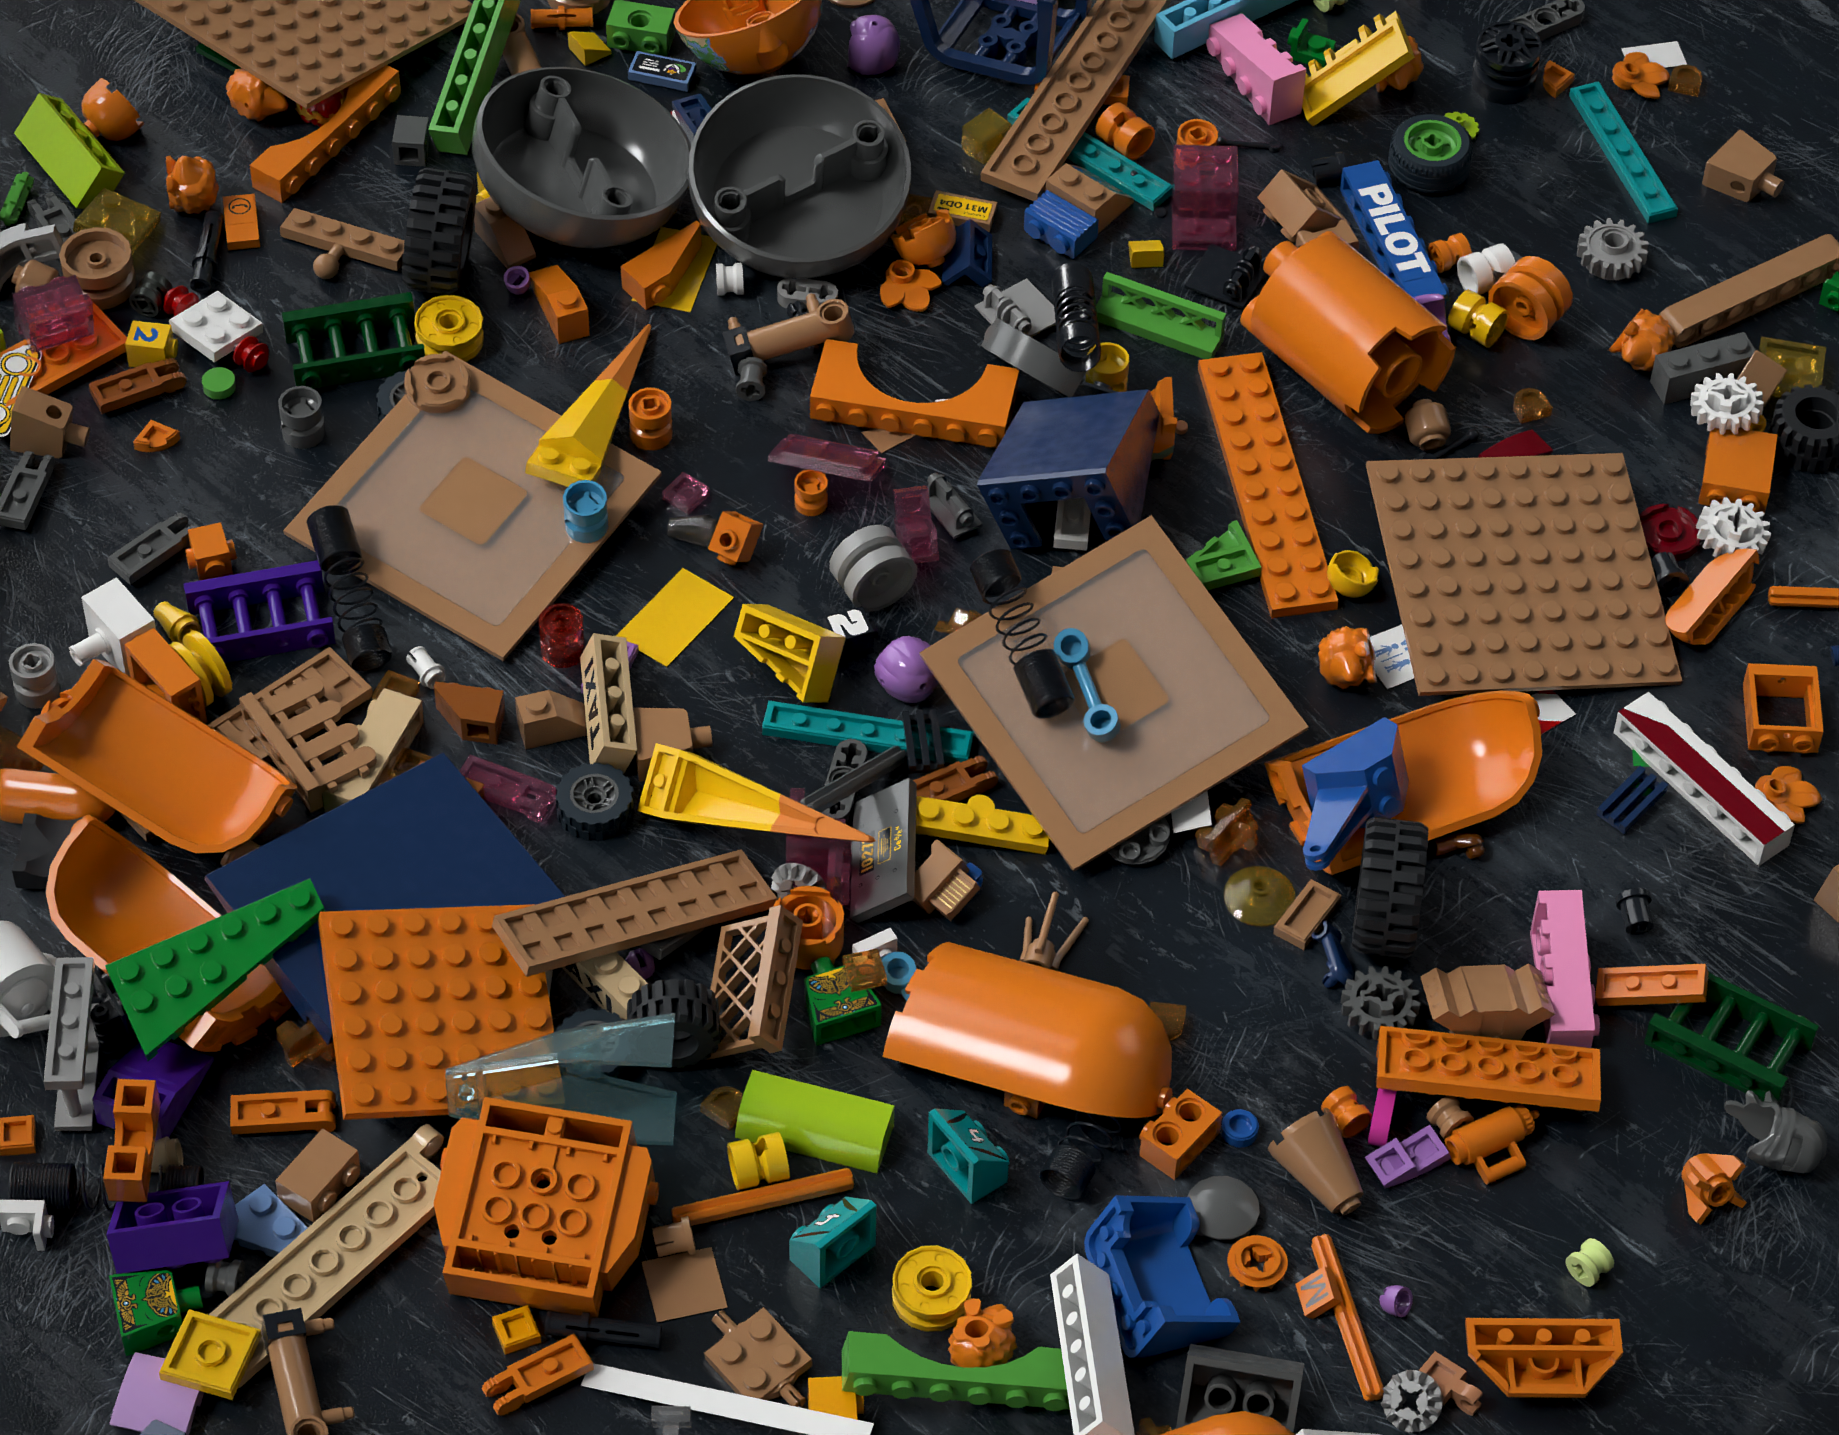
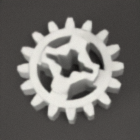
M1716 373L1715 380L1705 377L1703 385H1695V391L1691 393V415L1697 416L1698 425L1707 423V431L1719 428L1720 434L1724 435L1726 429H1731L1735 435L1738 434V428L1740 427L1748 431L1750 430L1751 423L1758 424L1759 415H1762L1763 393L1756 391V383L1747 385V377L1745 376L1736 380L1733 373H1730L1728 378H1723L1720 373Z
M1724 497L1722 504L1712 500L1710 507L1705 506L1696 524V528L1699 529L1697 539L1705 540L1703 544L1704 549H1714L1713 556L1715 558L1727 552L1732 554L1738 549H1757L1758 554L1762 555L1771 536V532L1768 531L1770 522L1762 521L1763 511L1756 513L1752 511L1754 504L1750 503L1745 507L1742 505L1740 498L1735 503H1731L1728 497Z

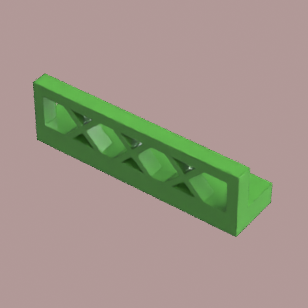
M1106 272L1103 277L1102 296L1096 304L1097 322L1202 359L1214 358L1224 340L1226 313ZM1112 286L1122 289L1126 295L1123 296L1112 292ZM1142 297L1151 299L1156 306L1146 304ZM1171 308L1180 309L1186 316L1183 317L1175 314ZM1202 318L1216 322V328L1206 325Z

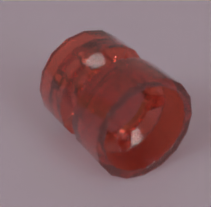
M559 603L548 606L539 616L541 656L550 666L557 668L574 666L580 662V657L585 649L583 616L580 610L573 605Z

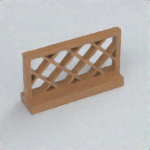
M782 905L770 907L768 916L721 926L710 990L715 993V998H718L719 1012L720 1006L729 996L733 1002L721 1016L719 1015L720 1032L724 1029L728 1034L718 1044L719 1048L716 1053H711L709 1059L760 1048L765 1049L769 1053L782 1051L803 920ZM766 929L764 940L759 945L756 939ZM743 934V939L731 951L732 937ZM753 945L755 951L742 964L739 958ZM760 961L759 972L754 977L750 972ZM735 964L739 969L725 983L726 973ZM747 977L750 982L737 996L733 991ZM755 993L754 1003L750 1007V1009H748L745 1006V1003ZM741 1009L744 1015L731 1029L728 1023ZM749 1026L748 1039L741 1040L739 1038L740 1035Z

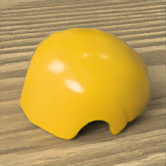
M1344 550L1335 553L1328 565L1327 577L1332 588L1342 596L1358 598L1368 594L1377 584L1379 569L1372 567L1370 561L1361 553Z

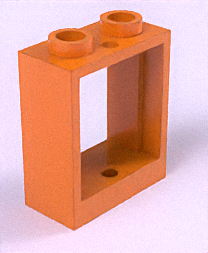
M155 628L135 636L131 641L124 644L131 678L200 721L207 723L200 678Z
M1748 663L1743 682L1748 750L1818 753L1824 731L1817 666ZM1757 696L1804 698L1807 727L1759 725Z

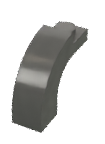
M996 318L994 323L988 327L984 335V341L981 344L984 349L1068 397L1074 395L1087 372H1074L1065 368L1060 362L1058 352L999 318Z

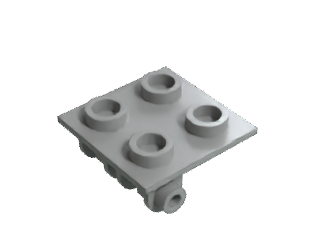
M1027 278L1003 291L999 286H993L992 284L986 286L983 290L985 295L984 301L975 305V308L991 325L996 318H999L1030 337L1056 325L1054 305Z

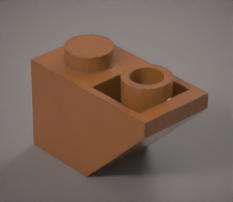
M435 681L436 709L461 739L497 745L505 715L504 691L495 690L490 687L481 688L460 685L454 682L444 683Z

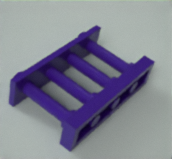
M318 560L183 583L188 613L192 615L200 614L203 634L215 647L224 663L336 644L332 617L320 618L315 593L324 592L322 570ZM302 596L307 621L286 624L281 599ZM268 602L273 627L252 631L247 605ZM234 608L239 633L218 637L213 611Z

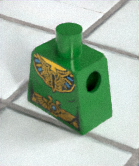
M829 957L816 959L811 964V970L814 975L804 979L805 1003L816 1046L881 1026V1003L866 982H858L851 977V973L856 967L847 964L834 968ZM857 971L855 973V977L858 979H863L861 974Z
M169 1270L109 1275L126 1356L174 1339L182 1325L181 1313L188 1312L189 1309L197 1310L203 1308L199 1286L176 1291L173 1275Z

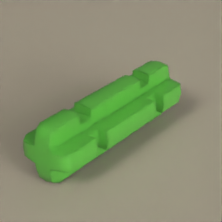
M28 172L16 174L13 185L4 202V207L0 211V220L4 222V225L10 226L18 221L20 212L34 183V178L29 176Z

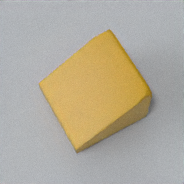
M572 31L568 33L569 49L585 66L611 54V50L593 32Z
M1160 240L1128 241L1131 268L1163 267L1164 248Z

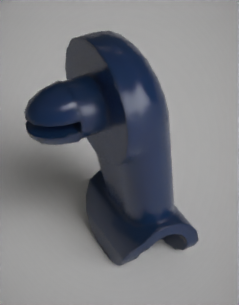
M1324 921L1323 932L1320 935L1315 932L1311 934L1313 939L1323 945L1328 959L1326 964L1330 971L1325 974L1322 983L1326 988L1334 987L1339 981L1346 985L1347 979L1354 980V971L1340 943L1342 939L1341 931L1329 922Z

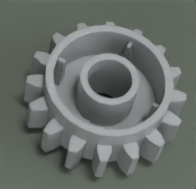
M1607 218L1606 224L1596 220L1594 221L1593 228L1585 226L1584 234L1579 235L1577 257L1582 258L1581 265L1586 266L1589 273L1606 280L1631 278L1634 272L1639 273L1642 265L1646 264L1649 243L1648 241H1643L1645 235L1643 232L1635 233L1636 225L1634 224L1625 227L1624 220H1620L1618 224H1613L1611 218Z

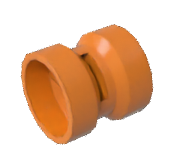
M1462 233L1449 236L1447 241L1437 240L1428 245L1429 259L1435 262L1438 273L1450 270L1453 265H1457L1460 257L1472 253L1470 244Z
M807 469L801 471L795 478V508L803 515H820L827 508L828 479L821 471Z
M1343 1086L1331 1092L1321 1105L1323 1112L1324 1108H1328L1335 1116L1341 1135L1344 1138L1353 1137L1363 1131L1372 1119V1113L1365 1105L1358 1104L1357 1095L1349 1086Z

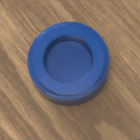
M1237 1109L1230 1111L1222 1120L1221 1135L1225 1142L1231 1146L1247 1147L1257 1139L1258 1120L1251 1112Z

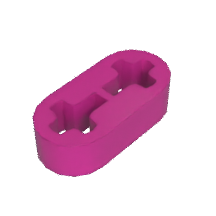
M1378 1088L1368 1144L1380 1147L1387 1144L1397 1091Z

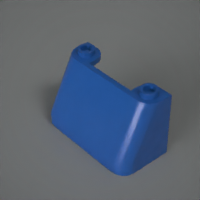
M1115 1195L1086 1233L1084 1244L1088 1261L1109 1274L1120 1344L1124 1353L1130 1358H1147L1190 1346V1344H1200L1226 1337L1240 1324L1237 1311L1229 1299L1216 1298L1210 1302L1188 1245L1194 1239L1200 1227L1199 1217L1196 1214L1190 1197Z

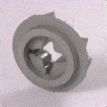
M786 863L779 866L771 877L773 880L771 889L777 892V899L780 897L782 899L790 894V890L796 888L792 887L794 882L797 887L816 886L827 890L823 878L816 871L798 863Z
M1406 1370L1393 1375L1387 1386L1383 1388L1384 1394L1381 1406L1386 1414V1420L1399 1430L1406 1432L1423 1431L1434 1424L1441 1413L1443 1399L1440 1387L1431 1376L1424 1372ZM1402 1389L1410 1394L1421 1393L1416 1400L1417 1409L1420 1414L1409 1407L1400 1409L1406 1401L1405 1393Z

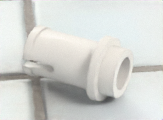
M423 646L410 650V653L416 660L408 654L406 660L420 676L419 681L423 686L434 689L435 681H445L444 667L441 664H436Z

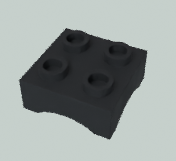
M24 814L19 850L12 868L16 888L46 889L52 861L62 843L70 834L72 826L83 817L73 820H58L38 814Z

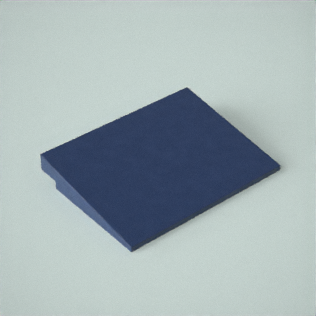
M444 753L419 764L207 874L204 879L227 913L309 878L317 891L325 912L536 905L565 897ZM317 921L293 942L288 941L273 954L274 958L266 963L265 967L303 1021L307 1022L310 1020L326 1044L329 1045L333 1042L319 924Z

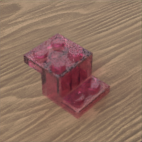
M1174 145L1171 200L1172 249L1207 250L1210 244L1230 251H1236V214L1239 194L1237 146Z
M76 275L57 277L49 283L37 287L27 286L13 294L15 325L19 335L24 334L31 353L94 334L93 304L89 294H83Z
M790 788V798L800 803L801 799L805 798V789ZM835 819L846 824V819ZM787 834L786 863H798L813 869L823 878L827 891L831 893V897L837 903L839 900L841 905H849L852 841Z

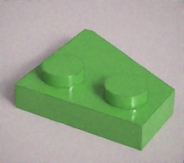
M1237 520L1232 521L1228 525V531L1219 538L1214 536L1206 543L1202 550L1196 551L1186 559L1187 564L1207 590L1261 576L1262 567Z

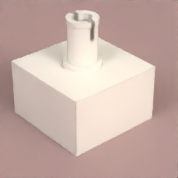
M116 577L81 597L89 637L74 646H70L69 652L78 666H82L87 661L102 654L112 666L130 676L124 644L131 641L137 635L143 634L152 628L156 629L153 617Z

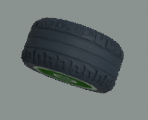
M1424 114L1408 118V120L1397 126L1391 137L1388 157L1391 174L1402 186L1418 193L1442 194L1452 191L1463 184L1469 175L1473 156L1472 138L1461 124L1445 116Z

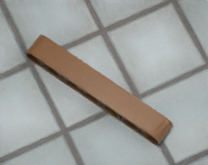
M1831 234L1823 235L1665 308L1659 315L1667 320L1674 330V345L1677 348L1685 347L1825 282L1826 279H1831L1836 271L1839 272V242Z

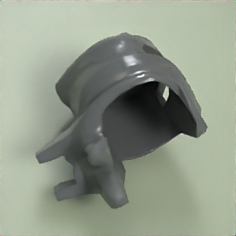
M1749 1090L1745 1095V1105L1733 1100L1725 1102L1726 1113L1738 1119L1742 1126L1759 1140L1758 1143L1750 1146L1746 1151L1747 1157L1757 1164L1768 1166L1770 1169H1776L1777 1171L1809 1173L1824 1159L1827 1153L1828 1141L1822 1125L1795 1111L1794 1108L1780 1107L1771 1091L1766 1092L1764 1101H1761L1752 1090Z

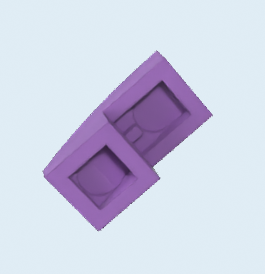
M1428 1125L1402 1142H1399L1397 1138L1393 1139L1367 1155L1365 1159L1384 1188H1388L1434 1169L1451 1159V1156L1431 1125Z

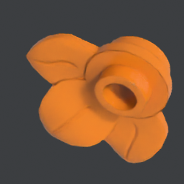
M1642 52L1626 54L1623 61L1617 62L1612 70V80L1618 87L1625 90L1634 89L1639 95L1652 99L1660 98L1657 85L1667 82L1671 77L1662 65L1656 62L1649 63L1648 56Z
M896 260L886 270V281L880 287V298L882 303L888 308L902 303L905 308L911 311H925L930 304L928 291L940 287L942 282L934 272L928 269H915L914 265L907 260Z
M1777 767L1771 775L1760 777L1755 784V789L1763 792L1767 800L1779 811L1786 813L1793 823L1803 824L1805 822L1803 809L1814 807L1822 801V797L1816 787L1807 781H1801L1802 773L1795 767Z

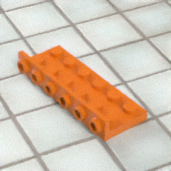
M1380 1026L1376 1051V1088L1599 1112L1601 1103L1600 1049Z

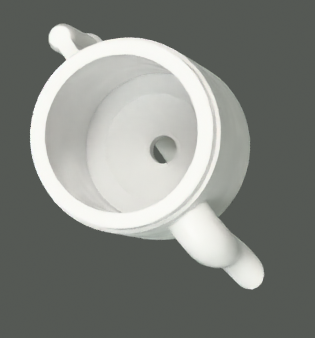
M0 921V1037L11 1035L13 1038H20L24 1034L49 1029L50 1014H44L48 1010L51 1012L56 957L41 952L20 927L9 921Z

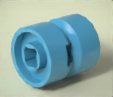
M579 480L570 484L563 494L565 531L569 537L577 542H595L606 534L609 527L606 491L600 484L590 480Z

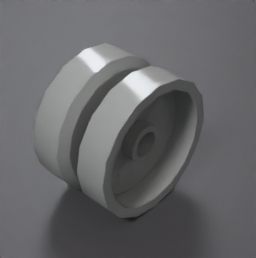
M871 525L855 531L840 543L830 559V572L844 589L855 607L862 606L865 612H870L888 607L903 597L912 587L917 577V565L905 548H902V544L889 527Z

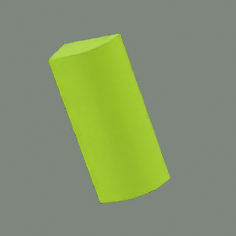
M39 93L14 132L41 167L78 209L90 208L103 202L112 194L125 174L61 98Z
M752 1070L740 1104L735 1138L749 1139L751 1142L756 1143L759 1136L779 1132L786 1151L878 1173L894 1127V1105Z

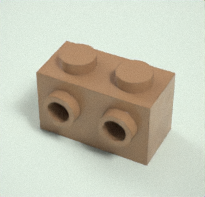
M322 1128L275 1180L278 1198L286 1206L314 1223L322 1213L328 1211L335 1204L337 1196L345 1187L352 1186L358 1179L361 1171L358 1150Z

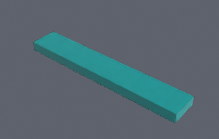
M1599 81L1570 88V99L1646 222L1649 224L1677 217L1678 208Z
M1027 97L1008 114V123L1014 124L1030 98ZM1086 132L1083 133L1067 158L1081 168H1085L1123 191L1152 211L1173 194V185ZM1132 170H1134V171H1136L1138 174L1132 176V175L1130 174V172H1131Z
M768 701L762 725V735L837 746L840 742L847 739H856L866 746L867 751L883 753L893 746H899L901 751H906L901 720ZM912 724L911 730L915 758L922 759L917 724ZM925 724L930 761H935L931 725ZM939 726L944 763L953 764L958 761L961 763L968 760L974 732Z

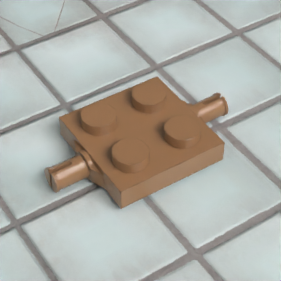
M764 1307L745 1322L738 1325L731 1320L724 1310L718 1312L719 1316L716 1313L712 1318V1322L725 1335L719 1342L704 1352L705 1360L736 1394L767 1401L782 1396L789 1405L795 1407L800 1405L802 1407L806 1402V1398L793 1385L801 1374L813 1366L812 1358Z

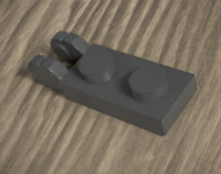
M49 192L45 195L46 203L50 208L45 211L42 210L35 199L27 201L28 209L38 227L55 224L63 242L71 235L83 230L67 206L60 202L54 192Z
M24 452L18 466L14 467L0 497L1 526L22 530L27 529L55 466L54 456L44 455L38 470L33 469L35 463L34 452Z
M178 512L164 522L157 523L110 555L108 565L131 585L183 548H189L188 529L199 526L191 524L185 528L187 523H189V519L184 513Z

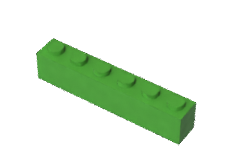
M474 0L428 129L437 151L468 154L479 108L491 88L521 2L520 0Z

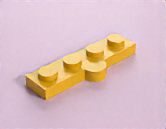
M985 795L972 796L967 804L922 796L916 797V834L1044 855L1047 852L1049 837L1033 815L995 809L993 801Z

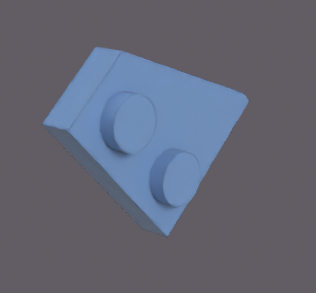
M265 1184L235 1204L239 1222L234 1240H237L241 1247L250 1250H261L273 1258L308 1228Z

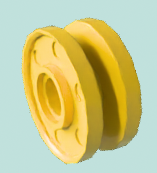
M442 295L426 301L416 312L414 321L416 331L415 342L416 345H424L425 356L442 354L444 351H447L467 362L474 358L481 350L484 340L482 329L483 316L480 308L471 300L457 295Z
M192 630L183 637V645L175 641L169 644L200 678L205 708L214 702V695L222 698L232 691L231 677L223 659L210 641L200 632Z
M938 1245L921 1246L907 1252L898 1261L892 1278V1303L899 1318L909 1326L925 1332L943 1331L955 1326L957 1319L966 1315L963 1303L971 1299L972 1278L971 1271L961 1256L953 1250ZM934 1286L938 1290L930 1291L925 1289V1287Z

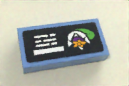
M637 51L628 70V80L688 92L697 71L696 63Z

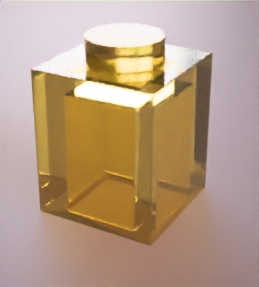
M986 109L962 126V149L967 155L974 157L984 165L989 161L1010 130L1011 123L992 109Z

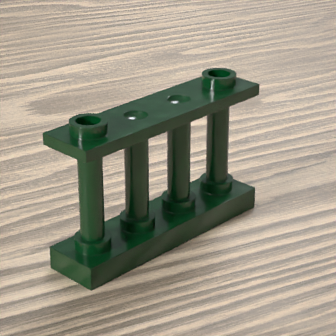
M411 292L282 312L286 344L297 342L301 358L300 364L293 365L295 386H306L316 389L389 377L399 371L404 372L411 369L415 361L425 356L423 344L412 345L407 326L408 324H414L415 321ZM394 327L399 348L379 350L375 330ZM362 332L367 353L347 356L343 335ZM330 337L334 358L314 361L310 340Z
M1709 971L1706 1001L1718 1008L1702 1034L1681 1026L1696 1002L1678 1003L1669 1018L1654 1014L1649 1022L1644 1044L1744 1093L1752 1090L1761 1101L1765 1100L1766 1092L1771 1091L1778 1104L1783 1097L1788 1077L1781 1074L1797 1046L1811 1051L1819 1025L1812 1023L1806 1017L1787 1011L1711 974ZM1731 1013L1751 1023L1735 1050H1730L1714 1042ZM1764 1030L1784 1039L1768 1067L1748 1058Z

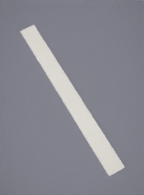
M594 1363V1370L585 1374L581 1384L584 1387L807 1435H870L874 1423Z

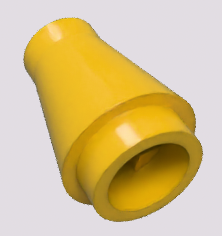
M161 602L154 609V617L160 622L172 642L175 641L183 645V637L192 630L201 631L196 616L172 606L169 602Z

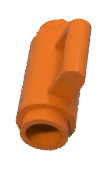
M1522 1104L1514 1107L1507 1106L1453 1130L1451 1136L1445 1138V1147L1450 1153L1451 1160L1456 1165L1474 1163L1485 1184L1492 1183L1526 1167V1161L1516 1143L1524 1140L1526 1135L1534 1131V1119H1537L1540 1113L1538 1110L1529 1111ZM1507 1148L1511 1158L1487 1167L1483 1159L1484 1157Z

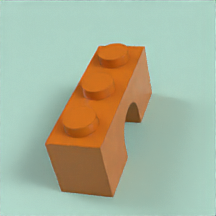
M117 1080L113 1108L115 1141L114 1145H108L103 1176L109 1201L147 1202L161 1104L156 1080Z

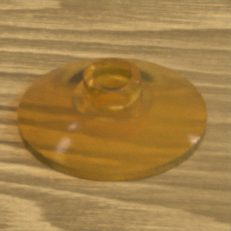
M1252 866L1237 871L1229 878L1224 889V902L1229 912L1239 921L1253 926L1276 924L1295 900V891L1288 878L1279 871L1264 866Z

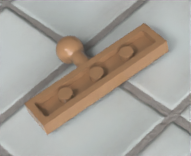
M296 208L291 211L280 226L281 237L329 251L327 254L319 255L313 263V270L321 279H331L338 273V260L342 255L398 271L403 264L404 240Z

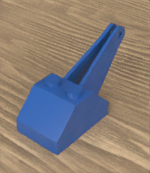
M1384 717L1302 765L1312 811L1303 847L1306 867L1314 871L1325 869L1353 834L1360 828H1366L1367 820L1373 817L1391 819L1404 811L1409 780L1399 729L1396 723Z

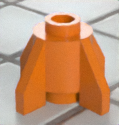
M1704 1153L1691 1157L1684 1165L1681 1173L1685 1184L1688 1213L1697 1223L1702 1224L1712 1211L1708 1205L1718 1207L1730 1201L1732 1204L1743 1208L1747 1203L1734 1190L1732 1181H1735L1746 1167L1738 1157Z

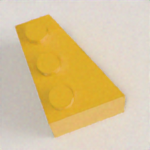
M742 604L734 637L761 663H766L776 672L775 676L782 683H787L797 693L796 697L803 703H828L846 637L770 605Z

